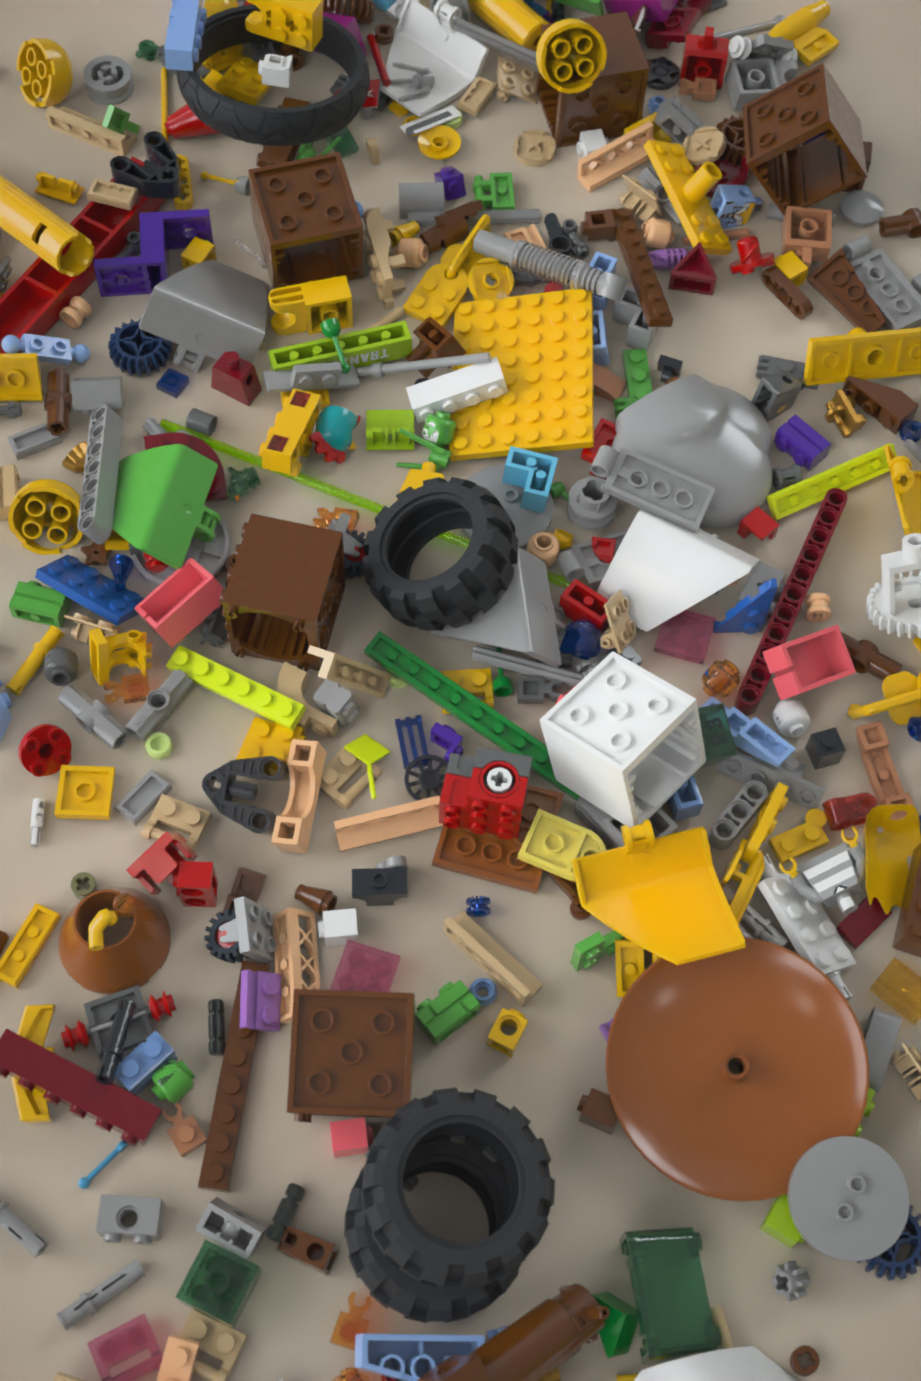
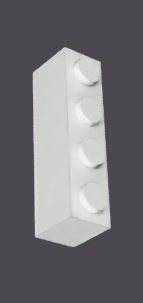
M497 357L491 358V362L473 364L406 388L418 423L426 421L427 416L430 414H437L438 410L453 413L456 410L509 393Z

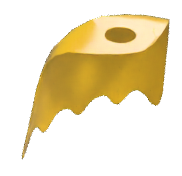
M891 804L876 806L867 815L863 830V851L866 863L865 886L868 901L871 905L873 897H876L887 915L892 906L897 905L901 908L909 872L907 858L909 855L912 859L913 850L921 843L920 819L918 811L913 805ZM894 812H907V815L902 819L892 820L890 818ZM878 826L884 828L882 833L877 831Z

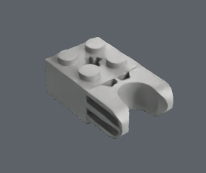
M772 58L731 60L725 80L733 111H743L742 106L796 78L800 71L797 62L773 61Z
M582 797L575 801L574 809L577 816L611 849L624 846L621 826H624V824ZM660 808L649 818L655 838L677 833L679 826Z

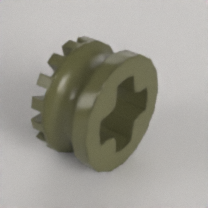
M81 872L76 874L71 880V889L78 899H83L97 891V883L91 874ZM88 881L90 888L88 890L83 888L79 891L78 883Z

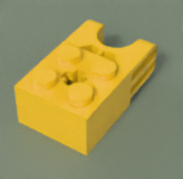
M247 0L261 11H253L245 19V27L249 32L310 52L314 50L321 40L323 32V0Z
M346 275L279 287L271 290L269 293V305L276 312L272 316L271 326L277 335L285 336L301 332H307L308 335L323 333L320 324L329 318H337L341 329L353 327L352 295Z

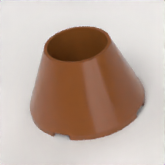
M106 888L89 894L79 901L68 913L59 934V955L66 972L83 988L94 993L111 995L137 985L141 987L149 982L148 979L159 968L161 969L166 961L171 944V933L165 913L151 897L131 888ZM107 908L109 911H115L117 915L133 919L131 930L120 942L104 946V949L99 951L89 949V943L87 942L89 936L88 926L100 910Z

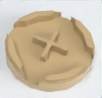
M706 126L696 129L693 135H688L682 147L685 150L689 163L693 166H698L699 164L703 165L706 161H716L724 153L726 139L718 128Z
M528 129L523 131V134L516 136L513 143L514 156L519 162L527 166H544L549 164L556 155V140L552 139L549 133L543 130Z

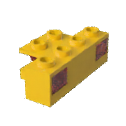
M293 388L290 396L285 397L282 411L277 413L275 425L269 428L267 440L265 443H261L259 449V457H262V468L298 477L303 467V463L299 462V457H308L312 449L309 436L313 433V428L320 414L321 395Z

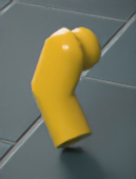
M107 908L102 909L89 924L90 950L99 951L104 949L103 931L107 925L113 926L116 924L117 913L115 911H109Z

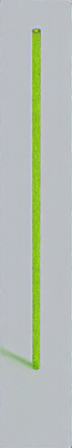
M166 419L160 421V426L167 431L177 432L179 430H186L190 435L203 440L211 448L262 468V457ZM271 471L377 514L384 507L381 504L302 473H299L298 477H294L285 473ZM449 531L437 536V538L467 549L470 543L469 539ZM547 570L549 582L566 589L572 583L567 581L565 577Z

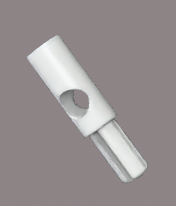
M41 798L33 799L30 845L34 847L40 845V835L43 828L45 800Z

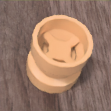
M74 296L70 300L69 306L64 307L59 315L67 326L72 329H78L82 325L83 319L88 318L92 313V308L86 300L79 296Z

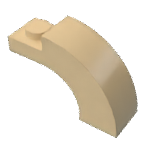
M284 662L278 677V693L303 704L307 709L297 726L303 727L304 736L312 728L317 735L322 737L328 736L334 739L338 732L337 719L313 708L303 698L304 691L309 684L307 672Z

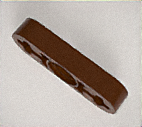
M771 266L762 271L761 279L763 284L795 317L803 319L812 314L813 305L809 298L778 267Z

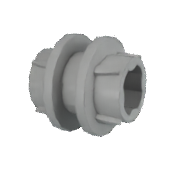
M588 476L577 481L572 486L569 493L567 511L571 521L578 527L596 531L607 527L613 521L618 498L600 491L606 480Z

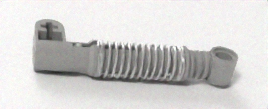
M482 229L478 231L473 242V250L475 252L507 262L516 270L528 272L529 274L533 273L534 276L537 275L539 278L542 277L557 284L561 283L562 286H570L574 290H585L586 288L589 292L591 290L592 293H597L618 302L627 281L626 278L590 267L588 262L576 259L575 257L571 258V256H566L560 252L557 253L551 249L548 250L525 240L513 241L512 239Z

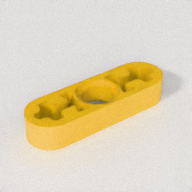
M178 154L176 155L178 165H181L182 168L180 180H185L187 183L181 185V193L178 197L173 198L175 208L182 211L191 209L194 205L188 159L186 156ZM181 194H185V200H181Z

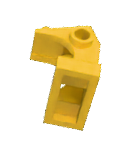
M100 628L89 630L90 669L99 686L109 684V673L114 666L119 664H127L131 668H139L143 676L147 675V669H152V662H147V659H152V643H147V632L130 630L125 633L104 637ZM125 647V649L112 652L115 649Z

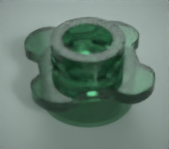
M151 40L141 41L138 45L139 50L135 52L136 57L154 61L159 46L155 45Z

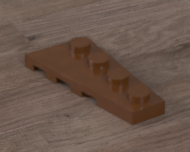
M842 248L807 276V282L855 328H863L868 333L878 332L886 326V320L873 299L870 298L866 287L856 275L854 267L847 260Z

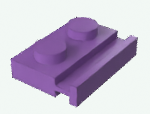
M251 970L241 971L239 1028L268 1032L280 1031L282 974Z

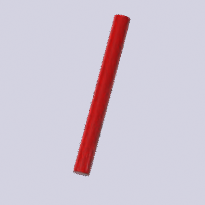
M368 34L367 41L382 84L388 87L391 81L375 36Z

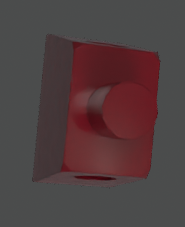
M235 351L224 352L214 364L211 388L250 406L262 391L255 366L240 358L239 354Z

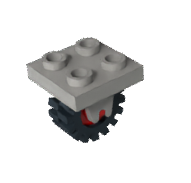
M342 512L337 520L332 519L328 529L343 532L345 575L347 578L350 574V579H355L356 576L359 578L364 574L362 558L365 557L363 548L365 533L361 532L360 535H357L358 530H353L350 534V530L346 529L351 516Z
M244 896L234 899L235 910L231 911L228 909L224 910V914L221 912L217 913L218 919L211 918L209 921L213 924L212 927L206 926L205 931L210 934L204 935V940L210 942L206 944V948L211 951L210 954L212 956L234 964L235 961L239 963L244 961L243 957L247 959L252 958L264 964L275 962L274 952L276 951V944L271 933L273 918L267 907Z

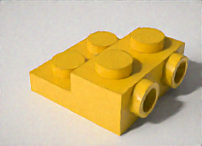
M255 716L236 760L275 756L288 762L292 739L306 740L307 736H304L303 727L296 726L294 731L277 723ZM273 762L269 767V772L272 776L278 772V764L276 762Z

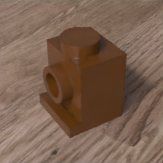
M612 209L585 212L584 221L581 222V234L586 235L588 241L609 239V242L614 241L616 224Z

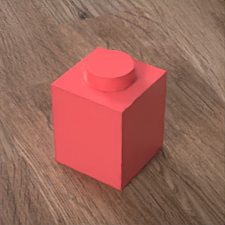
M365 1117L330 1122L334 1158L365 1154L369 1150L368 1144L374 1142L372 1125L366 1126Z

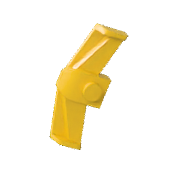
M55 1004L25 1005L17 1032L18 1035L55 1053V1049L53 1047H44L56 1008ZM11 1077L20 1121L27 1123L52 1122L48 1103L43 1098L44 1093L36 1089L29 1092L18 1086V1080Z

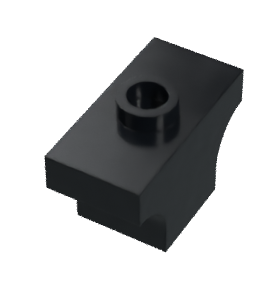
M407 868L352 869V899L364 900L367 906L394 905L395 900L407 897Z

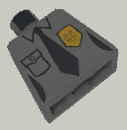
M787 370L769 375L761 379L751 402L758 407L766 421L769 422L793 406L799 391L804 389V381L800 377H794Z

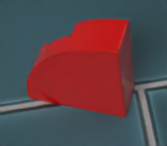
M592 536L591 547L594 554L603 562L611 564L615 554L617 539Z

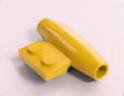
M820 0L800 8L776 24L767 33L771 37H783L785 40L793 41L798 58L808 67L838 48L840 43L826 28L817 27L831 11L829 4L825 0Z

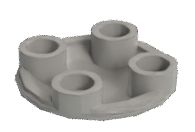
M854 190L842 197L839 211L851 220L855 227L864 228L866 224L874 223L882 217L884 206L880 198L872 192Z

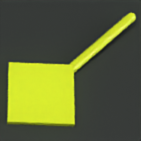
M364 734L345 745L344 749L366 764L371 798L376 799L372 764L390 754V751Z

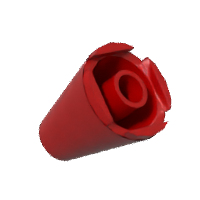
M187 104L167 117L168 122L164 123L168 135H173L175 139L221 134L198 119Z

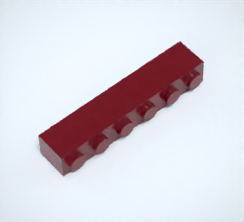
M7 1028L0 1038V1077L6 1079L10 1075L18 1080L17 1085L29 1092L36 1089L44 1093L43 1098L46 1101L57 1106L60 1102L69 1106L70 1113L81 1119L88 1116L96 1120L94 1125L108 1133L112 1129L121 1133L123 1141L133 1146H136L137 1143L145 1145L162 1114L161 1108L114 1084L110 1085L108 1083V1085L98 1083L95 1080V1074Z

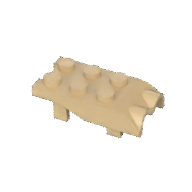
M376 207L367 210L363 214L366 226L363 232L364 244L367 253H364L367 267L371 266L372 269L370 270L372 283L377 284V299L383 302L384 308L387 310L394 308L393 293L406 290L404 279L394 280L391 269L406 266V261L403 254L393 255L394 250L388 232L394 231L392 220H383L380 208Z

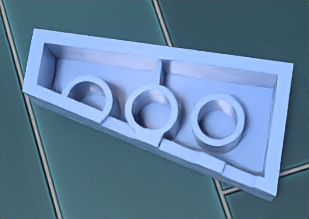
M172 0L164 48L165 69L193 71L194 63L199 61V49H201L202 36H204L207 9H203V0Z
M356 1334L355 1368L401 1381H418L417 1379L451 1355H468L485 1343V1335Z

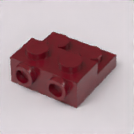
M674 7L666 22H652L645 33L648 47L668 49L672 42H685L686 35L691 34L701 17L700 8Z

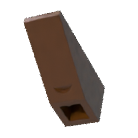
M851 376L846 378L842 389L846 396H853L858 406L894 434L899 432L914 418L919 406L901 390Z

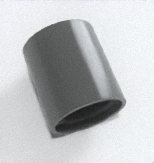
M193 408L188 414L186 427L210 437L216 429L218 419L217 416Z

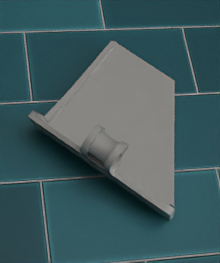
M215 260L192 265L154 286L139 322V328L179 344L174 355L173 364H182L191 368L193 372L198 371L205 355L219 360L223 353L227 351H235L239 354L240 358L253 364L266 331V284L258 278Z
M519 547L518 562L512 564L514 577L507 591L501 589L496 595L498 602L485 614L482 610L471 616V623L454 628L447 624L444 626L443 631H430V634L522 652L555 668L562 664L558 639L567 635V627L563 623L565 617L564 609L552 603L546 563Z

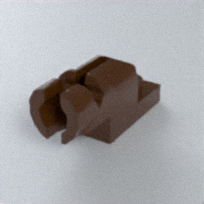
M473 200L434 217L436 225L419 235L424 244L428 246L429 254L440 251L441 247L447 248L452 244H457L470 234L466 220L477 216V211L484 208L481 200Z

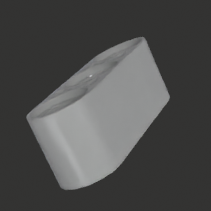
M752 780L746 783L715 821L709 834V843L713 848L717 850L728 849L761 809L767 796V788L762 782ZM748 794H755L759 799H752ZM733 812L742 814L744 818L735 817ZM723 831L728 835V837L723 838L719 836L717 832Z
M873 1007L863 1036L869 1061V1088L878 1093L887 1071L902 1018Z

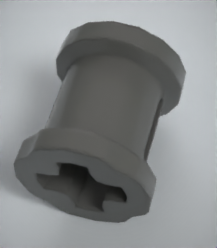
M793 464L790 468L781 470L778 468L772 469V483L776 490L802 481V472L798 464Z

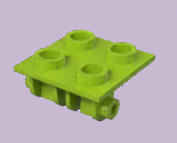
M366 410V451L414 450V440L399 432V429L403 428L414 434L413 410Z

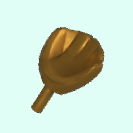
M87 441L77 444L62 461V465L66 469L75 473H84Z

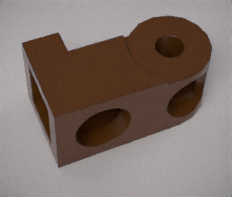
M287 1226L276 1249L280 1253L298 1260L300 1263L315 1269L325 1276L329 1275L339 1253L335 1244Z

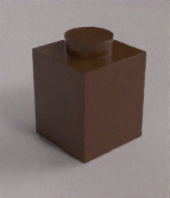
M591 1088L588 1096L582 1095L577 1107V1111L582 1112L579 1121L611 1135L617 1121V1116L610 1095Z

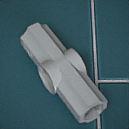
M654 166L646 167L641 171L638 179L647 190L650 189L657 195L658 203L681 227L682 223L669 197L662 199L666 191Z
M175 669L158 689L148 693L146 703L125 725V728L135 739L144 742L161 721L171 717L174 706L193 686V681L186 673ZM158 703H164L162 707H154Z
M75 684L67 685L61 691L58 697L59 703L76 717L79 724L88 733H95L113 750L122 747L126 743L130 735L129 731L111 716L109 710L99 700L95 699L93 701Z

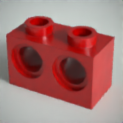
M179 861V869L174 870L173 887H176V896L180 897L183 906L216 907L218 878L213 862Z

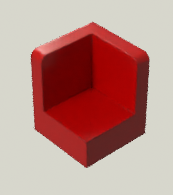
M757 506L740 521L737 534L743 539L753 533L761 541L767 537L772 540L776 536L779 524Z

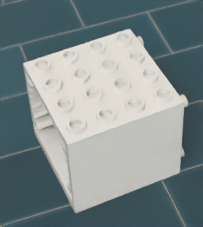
M614 651L540 719L556 781L628 827L643 824V820L649 819L706 762L697 700Z

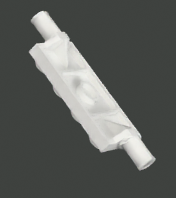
M763 855V880L757 886L798 955L820 969L838 987L846 1000H849L853 995L849 992L840 976L842 971L850 969L856 964L849 949L846 947L821 903L816 904L800 895L790 881V875L778 873L769 855Z

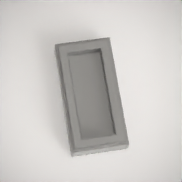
M46 423L7 437L17 460L63 443L61 436L51 435V432L46 430Z
M151 769L115 806V810L136 826L157 805L161 795H166L172 789V786Z

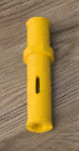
M51 625L41 641L33 645L34 650L5 686L11 693L17 696L21 694V691L43 664L47 652L55 648L61 638L64 637V633L59 628Z

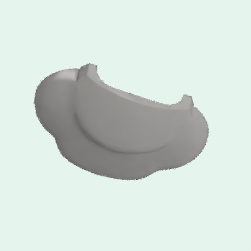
M693 374L672 381L647 394L620 412L615 421V431L617 434L612 443V448L617 452L622 447L716 488L700 523L701 526L712 528L739 526L740 521L757 506L762 508L766 502V496L769 495L772 486V469L768 457L771 446L770 428L758 407L738 392L716 385ZM638 478L632 480L637 485L641 484Z

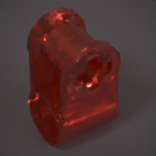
M867 792L832 798L822 804L831 831L865 824L871 809L878 806L876 798Z

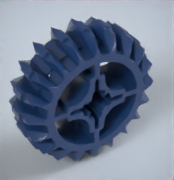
M141 317L136 322L131 319L129 324L122 322V328L115 327V333L110 334V341L108 342L110 359H112L116 368H120L122 373L128 371L130 376L137 373L139 377H141L142 373H147L150 376L153 370L159 373L160 367H166V361L170 360L173 350L172 341L139 328Z
M913 1205L909 1206L908 1219L905 1225L908 1232L903 1231L897 1241L882 1253V1258L876 1256L865 1260L868 1263L865 1266L866 1272L876 1268V1278L880 1279L886 1273L888 1281H893L896 1275L900 1280L907 1278V1272L911 1275L917 1273L916 1266L921 1267V1226L918 1224V1221L921 1220V1214L916 1216L911 1214ZM911 1245L907 1258L902 1262H896L895 1256L898 1255L899 1246Z

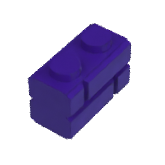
M796 414L778 428L773 441L781 452L788 453L796 464L800 467H805L808 471L812 470L826 458L832 445Z

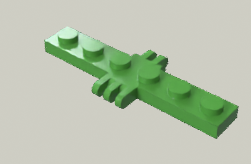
M646 349L623 350L622 352L628 397L613 400L616 419L624 409L653 392Z

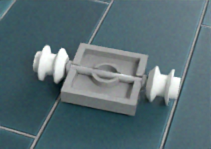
M760 34L751 41L748 37L737 35L729 43V54L734 60L772 58L775 61L797 62L798 58L793 41L785 40L783 37H771L769 34Z

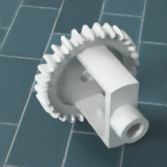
M920 533L906 535L902 539V551L881 555V584L875 583L874 588H871L867 595L866 608L868 619L873 620L874 626L879 625V630L887 629V634L897 631V637L907 633L910 639L914 634H917L919 639L921 638V570L917 577L914 576L912 571L921 569ZM910 571L909 576L905 577L903 572ZM899 573V579L895 578V574Z

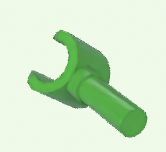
M559 481L553 483L550 489L552 498L556 499L561 496L568 502L569 495L564 484Z

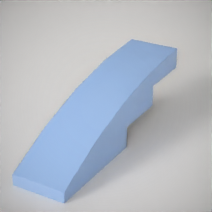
M713 696L698 709L700 722L706 725L708 720L720 718L723 723L722 728L718 729L720 726L719 721L715 722L716 725L710 722L709 726L712 727V731L723 737L722 732L725 731L727 741L775 767H779L796 750V748L756 717L750 720L734 706L729 710Z

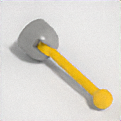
M207 171L201 173L203 180L212 179L234 185L238 193L246 196L250 194L249 177L240 176L234 181L211 175Z

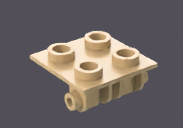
M498 57L497 88L499 91L497 92V98L501 102H506L513 95L536 104V71Z
M623 174L622 177L628 192L620 195V204L626 209H632L633 214L635 213V216L639 217L643 222H647L650 218H656L657 216L663 219L657 195L650 189L644 190L640 182L634 177L628 178Z
M621 589L604 605L610 628L599 640L600 645L605 649L617 648L618 654L627 647L636 634L635 623L633 620H630L628 613L629 603L627 598L623 597Z
M74 613L73 617L64 615L65 618L78 622L77 627H73L71 631V636L76 641H82L90 645L89 630L100 628L104 637L121 633V627L105 621H98L79 613Z
M903 1043L901 1045L906 1050V1053L903 1054L899 1050L891 1055L894 1060L892 1062L893 1065H895L900 1074L914 1066L916 1067L902 1076L903 1080L916 1072L920 1073V1076L907 1084L910 1087L921 1080V1053L916 1047H909ZM921 1083L911 1089L918 1102L921 1101Z

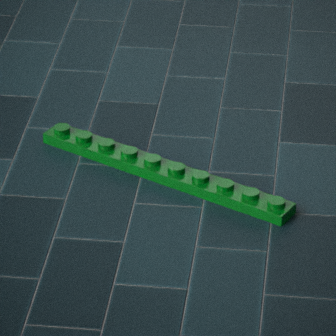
M381 631L375 635L364 649L365 655L505 752L533 757L532 771L574 800L579 799L580 796L556 781L547 746Z

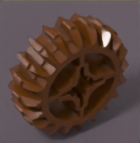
M323 0V12L355 17L359 24L371 23L375 14V4L371 0Z
M740 114L738 118L733 115L729 119L724 118L722 122H718L716 128L724 134L726 139V148L721 159L741 167L742 159L746 152L743 117Z

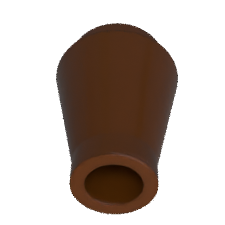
M300 884L295 891L294 898L320 916H323L322 911L334 910L337 904V896L331 890Z

